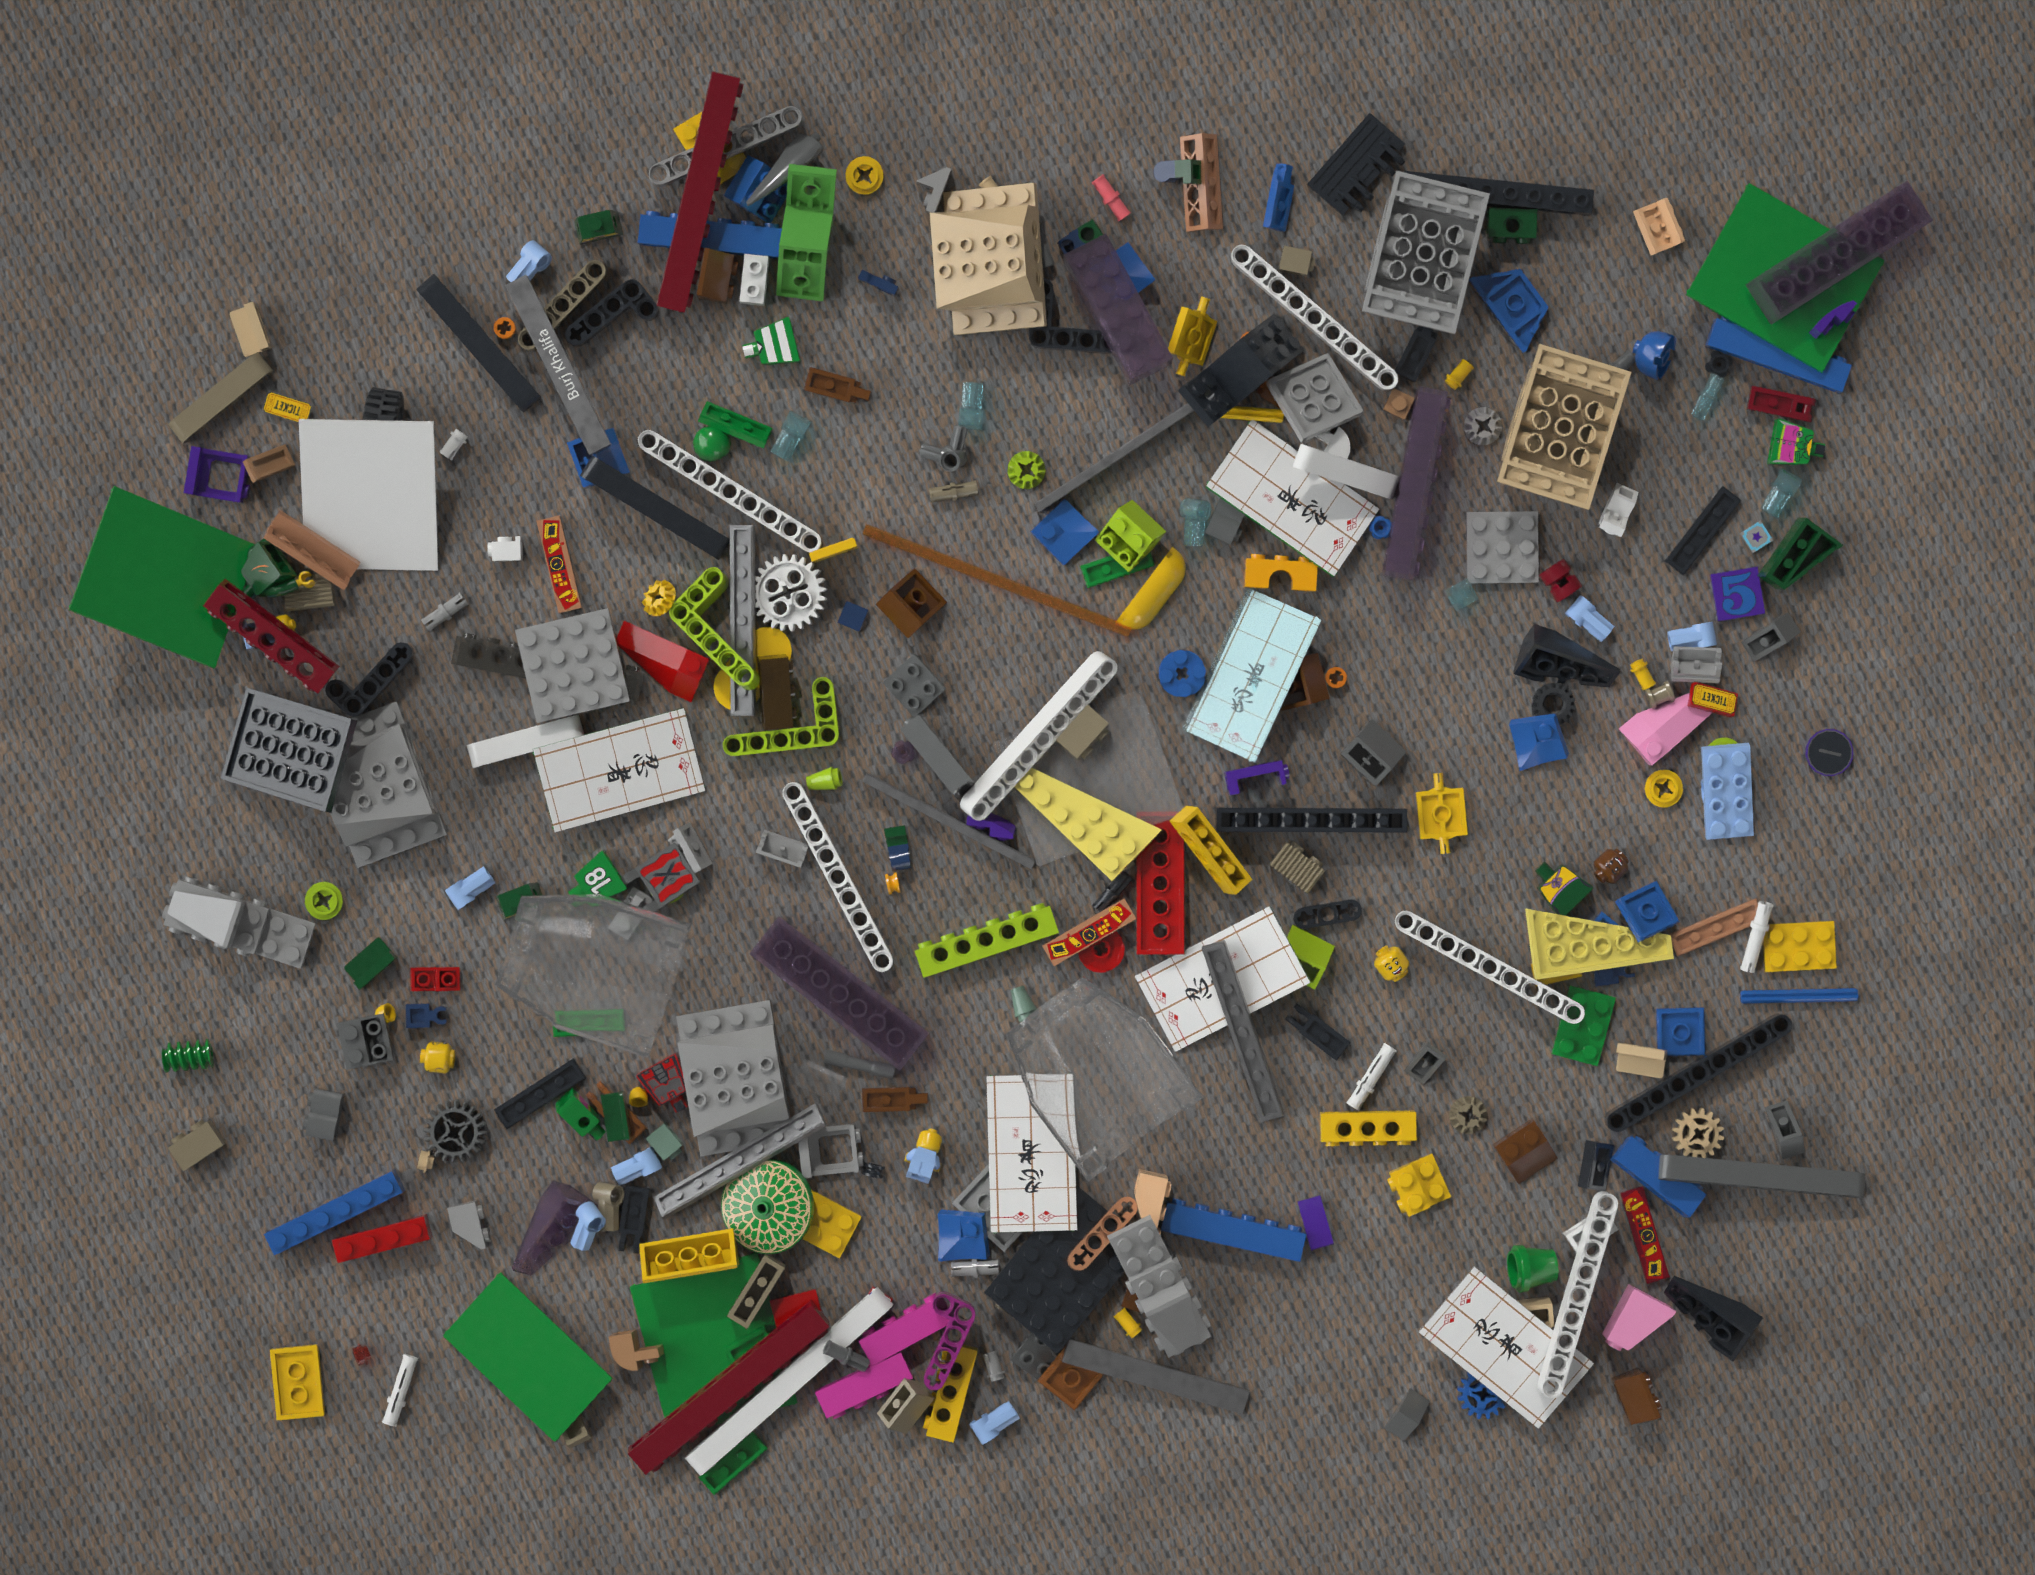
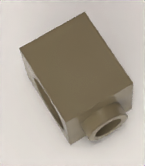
M1284 246L1278 271L1306 277L1308 271H1313L1315 258L1311 257L1312 251Z

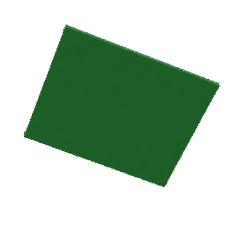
M1748 183L1690 288L1686 291V296L1822 373L1852 318L1847 324L1844 321L1838 327L1834 324L1826 335L1821 333L1817 338H1814L1809 332L1826 314L1844 303L1854 300L1857 304L1852 310L1856 312L1881 266L1884 265L1885 260ZM1768 282L1796 284V299L1769 288Z
M113 486L73 599L69 605V611L214 669L217 666V661L229 629L220 618L212 617L203 605L224 579H227L243 591L246 580L241 570L246 563L248 549L254 544ZM228 604L229 611L235 613V606Z
M753 1252L750 1255L739 1257L738 1268L630 1286L645 1347L663 1344L664 1354L658 1358L657 1362L650 1363L664 1418L732 1364L724 1351V1347L766 1325L769 1332L777 1328L770 1305L769 1294L747 1329L727 1317L760 1263L758 1253ZM779 1367L777 1370H775L773 1372L774 1376L768 1382H770L783 1369ZM768 1382L765 1384L759 1383L754 1387L755 1391L746 1399L742 1397L736 1402L737 1406L727 1414L723 1412L718 1416L719 1420L714 1425L726 1421ZM793 1394L779 1408L798 1403L796 1394Z

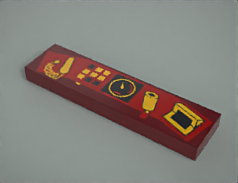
M1643 1186L1619 1192L1646 1283L1669 1278L1670 1276Z

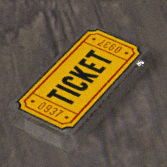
M268 390L261 413L299 424V419H310L314 404Z

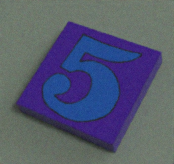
M1758 567L1710 574L1717 621L1765 614L1760 578L1757 576L1759 574Z

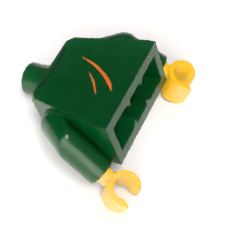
M264 538L248 549L246 563L241 570L243 577L248 583L243 592L251 599H255L256 596L275 598L296 591L301 585L306 588H312L316 583L314 580L305 582L307 577L312 576L307 571L300 573L299 579L295 580L294 578L297 574L280 549Z

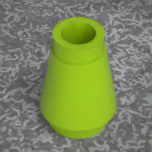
M833 766L806 776L809 790H837L838 787L843 785L840 769L833 768Z

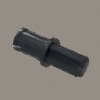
M1122 871L1109 886L1104 887L1106 890L1092 906L1095 909L1097 908L1099 912L1110 907L1116 899H1120L1119 895L1132 881V877L1127 872Z

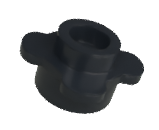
M1715 350L1711 353L1710 361L1705 364V370L1717 374L1718 378H1724L1727 375V369L1733 364V360L1731 357H1726L1720 351ZM1717 362L1721 363L1720 367L1717 366Z

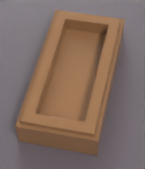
M286 444L243 461L252 483L295 466Z

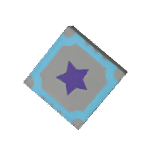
M1761 520L1739 533L1752 553L1773 541Z

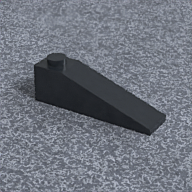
M1534 624L1523 639L1513 674L1543 682L1544 677L1557 678V683L1565 684L1566 680L1578 679L1581 685L1610 688L1620 674V669L1559 632Z

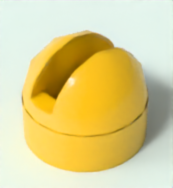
M389 1003L379 1006L375 1011V1015L384 1013L386 1023L392 1022L396 1018L395 1009Z
M641 1087L633 1088L630 1091L629 1104L634 1107L646 1106L648 1104L647 1091Z

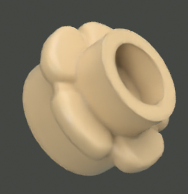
M421 1150L417 1169L424 1170L423 1173H426L427 1169H432L434 1155H430L431 1150H428V1152Z

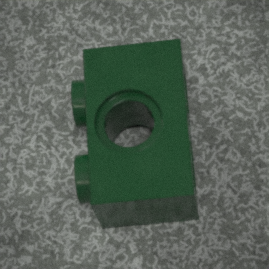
M1488 209L1487 239H1492V243L1503 244L1506 243L1507 239L1516 240V244H1530V240L1536 239L1537 209ZM1509 220L1515 221L1518 225L1517 232L1511 233L1507 231L1506 222Z

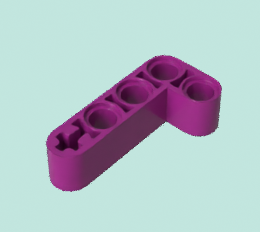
M945 1291L937 1293L932 1303L934 1311L949 1319V1322L924 1374V1384L930 1390H938L944 1385L976 1315L975 1308L970 1302ZM939 1298H947L950 1301V1306L947 1309H940L936 1303ZM966 1307L972 1312L971 1317L968 1319L960 1318L958 1311L961 1308ZM957 1329L961 1332L962 1336L959 1340L953 1341L948 1337L949 1331ZM941 1351H948L951 1354V1359L948 1362H941L938 1354ZM937 1366L943 1368L939 1372L938 1378L940 1381L931 1383L929 1375L933 1376L935 1374Z

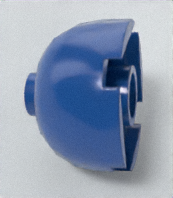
M1654 331L1646 334L1641 341H1636L1633 353L1636 354L1635 362L1642 374L1656 380L1664 376L1671 360L1668 361L1670 349L1675 350L1676 337L1669 333Z

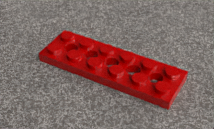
M1136 812V818L1167 832V839L1164 842L1159 843L1153 839L1137 856V955H1185V841L1170 823V820L1179 812ZM1156 854H1166L1167 863L1164 866H1157L1154 863ZM1161 876L1165 877L1167 880L1166 888L1157 890L1154 886L1155 879ZM1159 900L1167 903V910L1163 914H1158L1154 910V905ZM1158 924H1164L1167 927V934L1162 938L1154 934V929Z

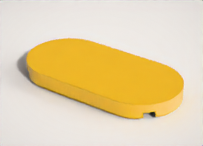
M762 627L755 630L757 673V656L786 654L788 659H791L792 648L786 634L779 629ZM730 659L726 663V667L730 666ZM721 669L714 681V693L719 703L731 710L730 676ZM759 685L756 688V702L760 698Z

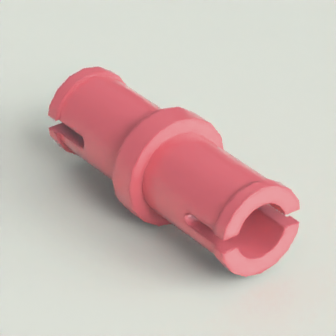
M1104 174L1091 182L1104 199L1102 201L1104 205L1107 204L1118 221L1131 213L1118 196L1120 193L1118 191L1115 192Z

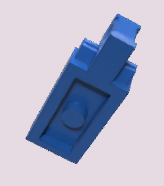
M1276 164L1263 223L1265 228L1280 232L1286 231L1294 185L1291 184L1293 166Z

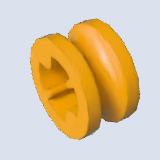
M894 872L892 876L885 874L889 895L894 891L901 893L897 872Z

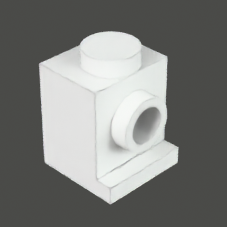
M515 536V541H512V537H497L498 542H488V557H492V561H523L521 536Z

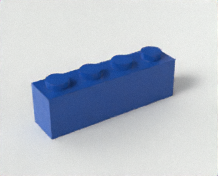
M1632 1136L1627 1137L1610 1160L1682 1217H1691L1706 1196L1702 1191L1703 1187L1697 1183L1659 1180V1157L1662 1154L1657 1151L1651 1152L1646 1148L1647 1143L1638 1136H1635V1138Z

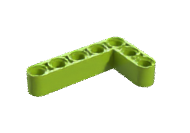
M711 567L705 570L673 603L669 610V615L739 686L745 690H754L760 682L758 673L701 617L729 585L728 577L720 569ZM719 575L720 581L717 584L712 585L711 581L713 577ZM703 592L702 600L695 602L696 595ZM686 609V616L683 619H678L680 611ZM703 625L702 632L694 635L695 628ZM719 641L718 648L710 651L711 644ZM730 657H735L734 664L726 667L727 660ZM746 673H751L750 680L743 683V676Z
M820 677L812 685L816 726L730 735L723 741L725 753L730 756L834 745L839 739V726L833 682L826 677ZM821 681L828 682L830 686L829 692L825 695L819 694L816 689L817 684ZM826 704L832 708V715L829 718L820 716L819 709L822 705ZM826 728H831L835 732V738L831 742H826L822 739V732ZM802 731H808L811 734V741L806 745L801 744L798 740V735ZM780 733L785 734L788 738V742L784 747H779L775 744V737ZM755 736H760L764 740V746L759 750L754 749L751 745V740ZM733 738L740 742V749L737 752H731L727 747L729 740Z

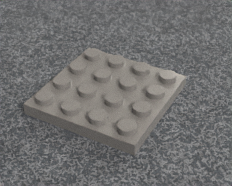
M609 608L515 630L537 723L630 702Z

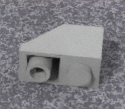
M475 1200L449 1206L447 1210L452 1231L480 1249L487 1248V1242H490L491 1238L488 1227H483L482 1219L485 1218L483 1205H478V1201Z

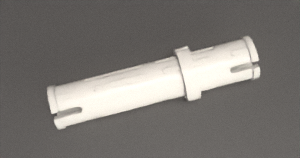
M1764 901L1758 902L1755 918L1751 921L1750 926L1752 929L1742 965L1740 966V969L1748 972L1749 969L1750 973H1755L1764 935L1769 930L1768 921L1773 908V904L1769 902L1765 904Z
M1385 1043L1383 1044L1361 1081L1358 1080L1356 1083L1358 1086L1346 1102L1348 1105L1360 1111L1366 1098L1370 1093L1374 1092L1373 1087L1397 1052L1395 1049Z
M408 1354L403 1355L392 1394L387 1399L389 1404L382 1423L397 1426L401 1409L406 1404L404 1400L416 1362L418 1361L417 1357Z

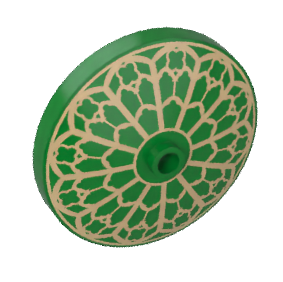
M770 1158L725 1185L721 1199V1211L727 1229L733 1228L735 1239L740 1245L756 1253L775 1254L795 1246L807 1234L814 1216V1198L808 1182L795 1167L784 1161Z

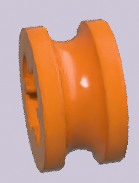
M501 317L495 321L494 332L498 337L508 339L514 335L516 326L511 319ZM504 321L509 322L508 326H511V331H506L505 335L500 334L502 331L498 330V326L503 325Z
M1340 667L1330 668L1325 674V681L1332 688L1342 687L1347 680L1346 672ZM1339 671L1341 673L1339 676H1343L1342 681H1337L1336 684L1331 683L1332 679H1329V675Z

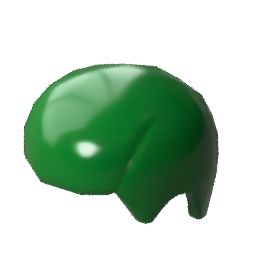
M710 426L703 427L696 432L693 440L694 452L700 459L708 462H714L725 457L731 447L730 435Z

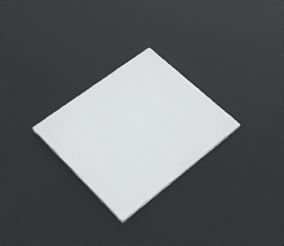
M299 419L303 525L360 561L357 569L438 571L434 421Z

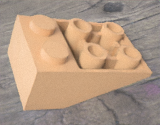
M1139 1169L1134 1194L1140 1217L1142 1219L1150 1215L1159 1234H1161L1158 1223L1159 1220H1164L1166 1207L1163 1204L1164 1197L1169 1198L1171 1182L1168 1181L1167 1175Z

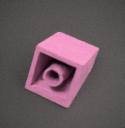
M1628 1284L1602 1335L1606 1338L1605 1342L1609 1346L1619 1351L1622 1348L1629 1351L1673 1317L1676 1311L1666 1303Z

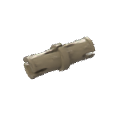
M976 480L958 484L950 482V485L930 487L931 503L950 499L957 501V498L978 496Z

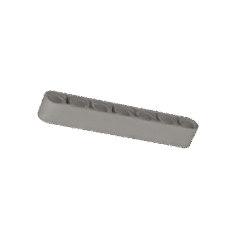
M794 106L785 107L732 130L730 142L733 146L731 151L724 153L727 154L726 159L799 128L802 124L800 110ZM789 112L796 113L798 115L797 122L788 124L785 121L786 114ZM769 121L776 124V130L771 134L763 131V125ZM745 131H751L754 134V139L750 143H744L741 140V135ZM693 148L654 164L649 170V178L652 183L663 187L687 177ZM681 159L688 161L689 164L687 170L683 172L675 168L677 161ZM657 169H664L667 175L663 181L654 179L653 175Z

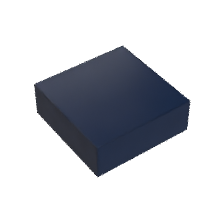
M846 601L837 623L860 632L868 609Z

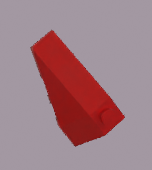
M624 621L616 637L617 645L669 693L692 703L711 659Z

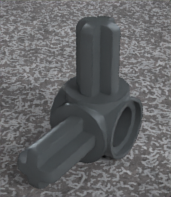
M955 425L950 445H946L942 449L924 443L920 448V456L938 462V465L947 472L956 471L963 467L967 461L964 444L968 429L962 425ZM950 454L957 458V465L950 461Z

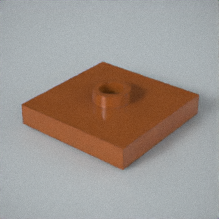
M1065 1346L1037 1381L1075 1411L1104 1374L1062 1362Z

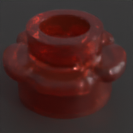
M357 1344V1347L352 1348L354 1358L358 1366L363 1364L367 1366V1360L371 1359L369 1350L366 1345L362 1347L361 1344Z

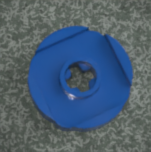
M1177 650L1169 653L1162 660L1159 666L1158 677L1161 686L1166 692L1176 697H1187L1201 689L1205 681L1206 669L1203 661L1195 653L1187 650ZM1187 668L1186 674L1189 677L1178 680L1176 678L1178 676L1176 669Z

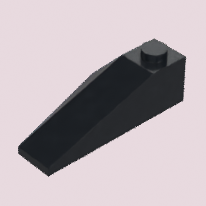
M1677 1276L1671 1279L1664 1291L1666 1296L1683 1314H1691L1696 1322L1693 1326L1698 1331L1703 1328L1712 1338L1708 1341L1710 1345L1731 1361L1736 1359L1763 1319L1762 1316L1745 1304Z

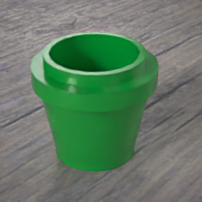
M1514 1245L1507 1255V1272L1511 1286L1517 1292L1523 1293L1528 1292L1530 1288L1556 1281L1559 1269L1554 1250Z

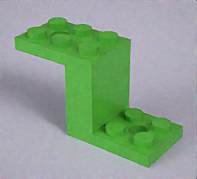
M789 164L786 208L779 243L776 296L816 301L824 300L826 265L834 218L837 169ZM812 185L815 186L816 189H809L807 188V186ZM797 277H804L806 280H799Z

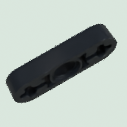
M1353 899L1301 907L1295 911L1293 921L1301 929L1349 922L1360 917L1362 908L1359 902ZM1349 903H1352L1353 907H1357L1353 917H1350L1348 913L1341 914L1343 919L1338 920L1336 905H1341L1340 910L1348 908ZM1325 907H1330L1334 911V917L1330 921H1325L1321 918V910ZM1317 908L1316 915L1319 923L1314 924L1315 919H1309L1307 924L1303 925L1302 921L1297 920V917L1301 916L1302 911H1305L1306 915L1314 914L1312 909Z

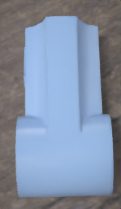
M529 241L523 246L520 253L521 258L506 278L512 282L527 275L531 281L538 271H543L550 265L552 261L551 254L536 241Z
M1581 595L1565 612L1567 617L1575 620L1578 626L1584 627L1600 642L1615 627L1596 611V607Z
M1713 621L1667 632L1671 651H1673L1674 646L1708 647L1717 645Z
M483 866L466 879H461L447 888L445 892L456 909L460 910L466 904L472 902L475 896L495 884V881Z
M652 1146L634 1154V1157L611 1167L619 1186L642 1175L643 1177L662 1168Z
M589 1201L581 1204L576 1210V1216L579 1221L570 1242L574 1248L581 1251L590 1249L596 1232L600 1231L606 1224V1220L593 1202Z
M1007 1401L989 1414L981 1415L982 1418L979 1420H973L969 1425L983 1445L995 1438L1001 1430L1020 1419L1010 1401Z

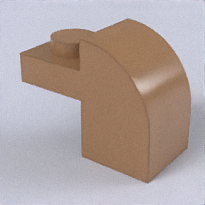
M637 1329L616 1332L609 1336L611 1353L614 1360L627 1370L637 1371L643 1367L642 1360H644V1364L657 1362L658 1358L664 1354L663 1344L640 1348Z

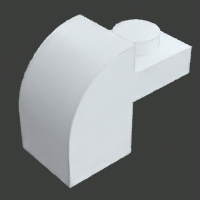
M1340 427L1337 428L1334 435L1329 430L1315 436L1328 444L1324 450L1325 452L1348 458L1350 441L1347 434Z
M1616 483L1599 520V528L1604 529L1608 534L1621 537L1625 531L1628 517L1636 504L1638 492Z

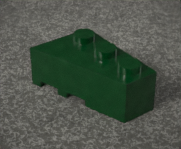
M1797 518L1757 576L1773 588L1785 590L1816 564L1821 563L1828 555L1841 548L1843 544L1808 518Z

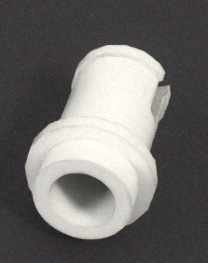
M458 429L450 432L451 437L442 450L439 451L450 460H453L462 444L467 443L465 440L468 436Z

